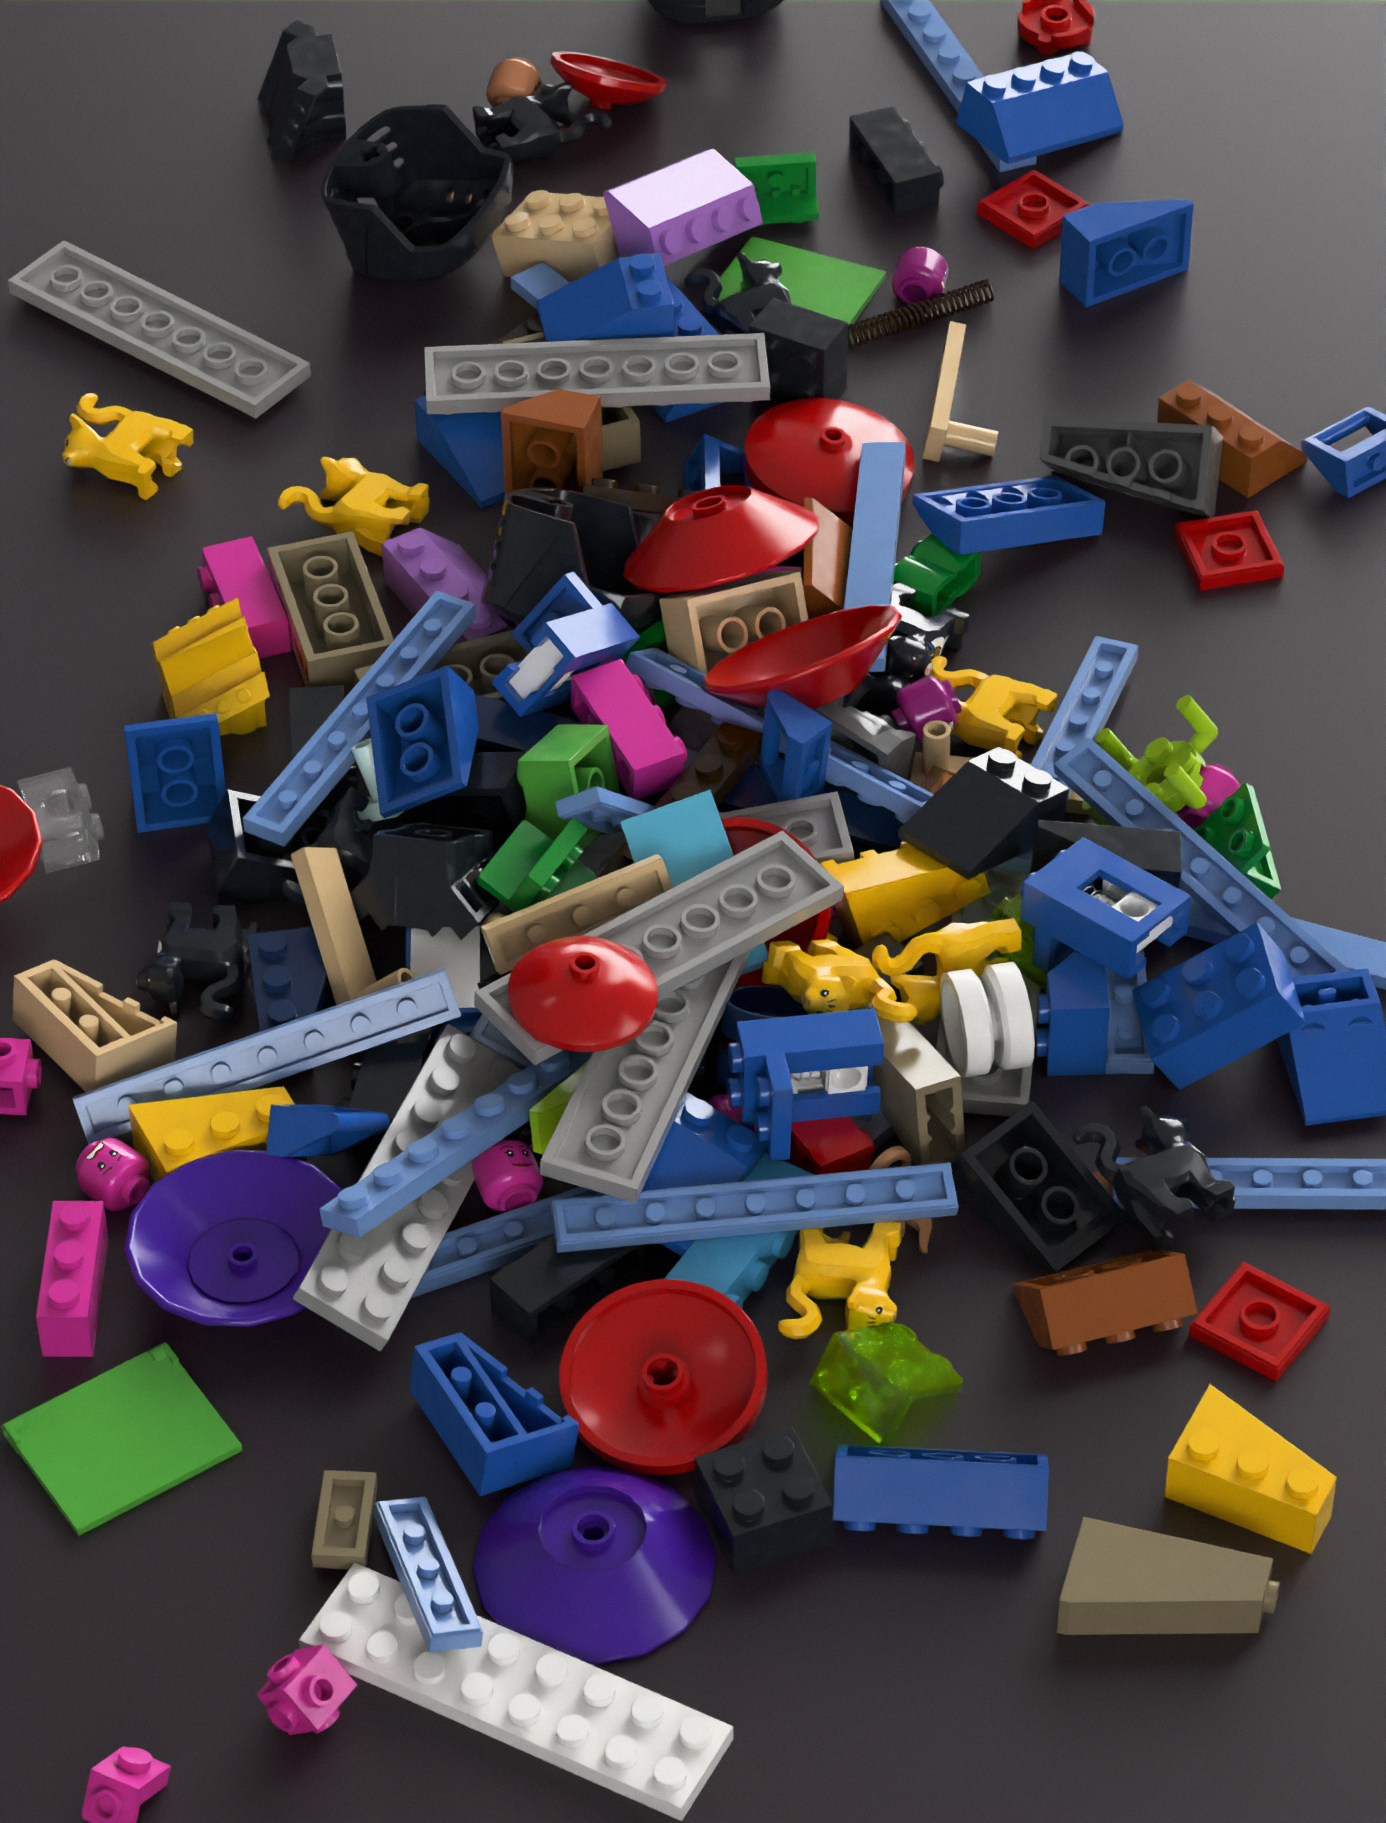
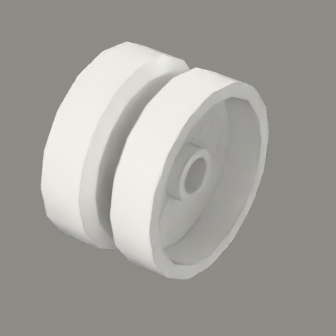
M1014 962L987 965L981 979L978 978L972 969L943 973L940 981L941 1016L949 1055L955 1070L960 1076L966 1078L988 1074L993 1060L996 1061L1002 1070L1030 1067L1034 1060V1026L1026 986L1017 965Z

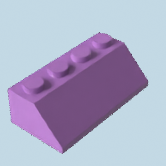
M707 149L603 192L620 258L637 254L660 253L663 266L763 224L753 183L714 149Z
M420 527L382 542L384 583L413 616L418 613L436 590L475 604L476 618L454 644L514 630L519 625L499 615L480 602L486 574L460 545Z

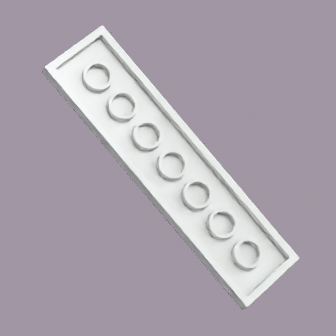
M357 1563L352 1565L299 1639L300 1649L325 1645L347 1673L680 1821L684 1819L733 1741V1726L480 1616H477L483 1630L481 1647L429 1653L401 1583Z

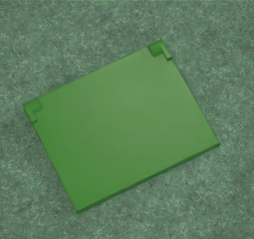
M754 236L748 240L740 251L750 261L764 259L768 262L780 263L783 273L779 282L789 290L792 304L848 322V325L854 324L886 279L887 272ZM737 256L720 277L723 290L717 299L718 301H722L730 295L744 292L740 288L743 278Z
M166 1342L1 1425L3 1434L10 1445L22 1457L78 1536L243 1451L240 1441L180 1364L179 1358Z

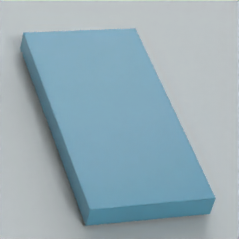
M711 790L620 821L634 863L656 854L660 855L664 860L673 888L734 856ZM764 943L752 949L741 975L763 968V963L768 958V952Z

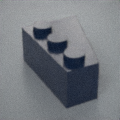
M313 927L247 934L259 1032L330 1008V1005L333 1006L335 999ZM311 1068V1069H308V1070H305V1071H302V1072H299V1073L312 1072V1071L314 1070V1068Z

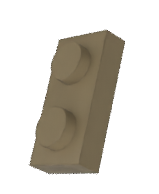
M324 1470L311 1554L313 1568L350 1569L354 1563L366 1567L378 1486L376 1472Z

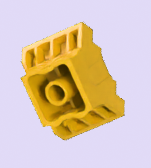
M238 597L222 606L216 605L207 610V614L201 617L195 616L191 618L186 625L182 627L177 626L169 630L167 635L151 644L156 669L160 678L162 696L170 719L217 713L220 736L231 733L236 735L249 734L257 728L267 726L265 699L270 697L265 672L261 670L258 652L251 642L245 616L242 617Z

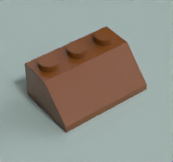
M1187 380L1159 397L1157 423L1213 425L1223 436L1219 480L1246 498L1251 497L1307 462V456L1303 451L1216 394L1191 380Z
M557 389L502 409L501 427L505 495L523 488H558L580 493V487L582 485H591L592 478L603 479L600 396Z
M804 498V507L819 516V532L804 548L803 591L808 620L844 610L853 530L814 498Z
M1150 1249L1012 1284L1014 1294L1039 1347L1051 1350L1056 1349L1057 1356L1083 1352L1087 1350V1341L1103 1337L1106 1344L1131 1340L1135 1338V1329L1151 1325L1154 1332L1175 1329L1183 1326V1317L1198 1314L1185 1254L1160 1249L1155 1252Z

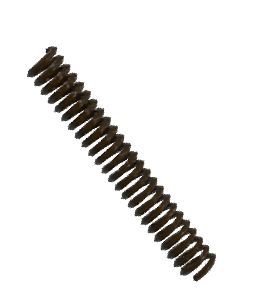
M986 278V280L977 281L974 284L971 283L969 286L965 285L963 288L959 287L957 290L947 291L946 294L941 293L940 295H935V297H929V299L920 300L911 305L908 304L906 307L902 306L900 309L896 308L894 311L890 310L888 313L878 314L877 317L872 316L871 319L866 318V320L854 322V324L848 325V343L851 347H856L850 337V328H852L854 342L861 346L862 343L867 344L868 341L873 342L874 339L885 338V335L889 337L891 333L895 335L897 331L901 333L903 329L907 331L908 327L913 329L914 325L919 327L920 324L925 325V322L930 323L931 320L936 321L937 318L948 317V314L953 315L954 312L958 314L960 310L964 312L966 308L970 310L971 306L976 308L977 304L982 306L983 303L987 304L988 301L993 302L995 298L994 290L988 282L989 279Z

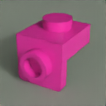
M121 1747L91 1768L81 1814L82 1818L91 1823H136L140 1805L167 1786L171 1766L153 1759L151 1754L143 1749Z

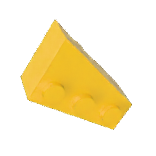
M901 842L900 849L877 854L874 849L860 852V859L837 864L833 859L820 862V865L844 886L843 900L834 905L843 930L858 948L885 932L900 943L990 893L984 872L968 880L907 842Z
M282 1086L128 1105L133 1145L137 1152L148 1160L150 1174L154 1181L157 1182L182 1165L229 1150L266 1151L271 1105L295 1104L285 1087ZM308 1156L293 1157V1158H296V1159L302 1161V1160L308 1159Z
M1209 1384L1168 1457L1164 1497L1312 1554L1332 1516L1337 1477Z

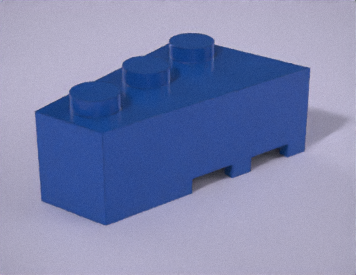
M459 1332L414 1346L409 1391L478 1495L483 1496L542 1477L545 1474L572 1467L579 1423L568 1414L561 1418L542 1403V1394L532 1387L528 1390L523 1389L507 1376V1367Z

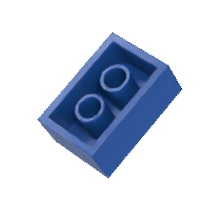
M1258 923L1132 989L1150 1058L1179 1090L1306 1023L1285 954Z

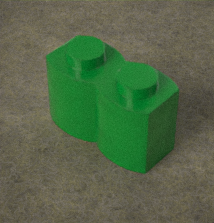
M931 533L914 545L910 555L903 558L899 563H895L893 585L900 582L917 589L916 596L912 600L905 599V607L921 614L925 613L929 615V618L938 616L952 605L956 597L965 594L976 582L980 575L981 552L958 555Z

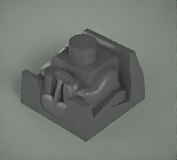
M844 696L814 708L815 712L833 722L830 740L907 780L916 734L900 730L896 721L890 716L881 715L878 717L868 711L862 712L851 706L843 708ZM825 782L824 784L839 789L853 791L846 786H835L827 782Z

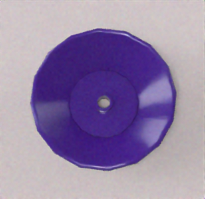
M229 1150L188 1162L155 1182L130 1215L124 1252L135 1283L164 1311L204 1326L253 1327L293 1316L306 1308L292 1298L331 1230L323 1226L319 1208L336 1198L342 1189L315 1165L293 1157L266 1155V1151Z
M590 1465L545 1474L507 1496L480 1531L472 1570L482 1607L498 1625L586 1663L599 1665L646 1655L684 1632L710 1597L717 1557L705 1519L677 1489L635 1471Z

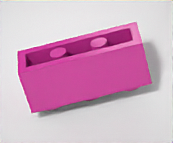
M250 536L202 547L203 566L197 567V575L202 592L210 591L208 595L210 608L216 605L222 606L238 597L242 617L245 616L249 636L253 647L258 652L259 659L291 652L288 617L253 537Z
M622 659L572 676L570 707L582 724L608 725L617 777L629 797L638 800L669 789L683 772L684 763L688 759L687 751L680 737H674L666 726V720L660 707L652 705L645 695V689L640 677L637 674H631Z
M53 1201L36 1312L42 1357L94 1356L109 1246L103 1201Z

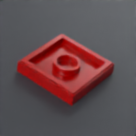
M1033 169L978 201L977 214L1030 248L1036 249L1062 233L1063 215L1085 208L1091 204Z
M1258 510L1180 522L1174 525V537L1199 591L1281 578L1284 575V564Z
M1243 1261L1192 1321L1189 1328V1337L1277 1382L1329 1319L1331 1306Z

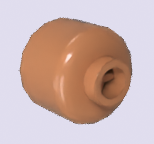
M514 57L501 61L493 70L487 86L486 97L490 105L496 107L514 97L531 96L542 84V78L535 66L526 59Z

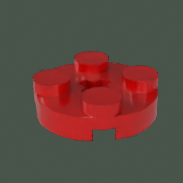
M1025 0L1022 4V11H1018L1017 30L1024 40L1035 45L1038 53L1051 55L1055 54L1058 49H1068L1078 45L1089 44L1093 37L1095 13L1092 6L1086 0Z

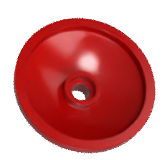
M566 51L552 53L550 62L555 72L564 82H571L573 90L589 97V105L611 110L613 104H637L657 97L665 91L666 81L662 77L639 67L583 53Z
M563 937L533 948L514 966L508 983L509 1008L517 1023L535 1039L552 1047L568 1051L597 1052L624 1045L639 1036L649 1026L657 1009L658 987L649 966L637 954L626 947L598 937Z

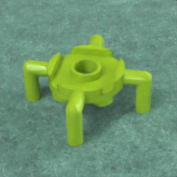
M1190 695L1183 696L1176 703L1178 711L1196 731L1188 742H1169L1167 738H1158L1147 746L1145 755L1141 759L1133 757L1109 728L1102 729L1095 737V741L1107 754L1173 813L1178 812L1185 805L1193 809H1201L1206 805L1207 798L1200 789L1204 778L1199 772L1201 766L1205 767V761L1201 754L1218 736L1216 725ZM1086 801L1083 802L1082 809L1096 825L1112 826Z

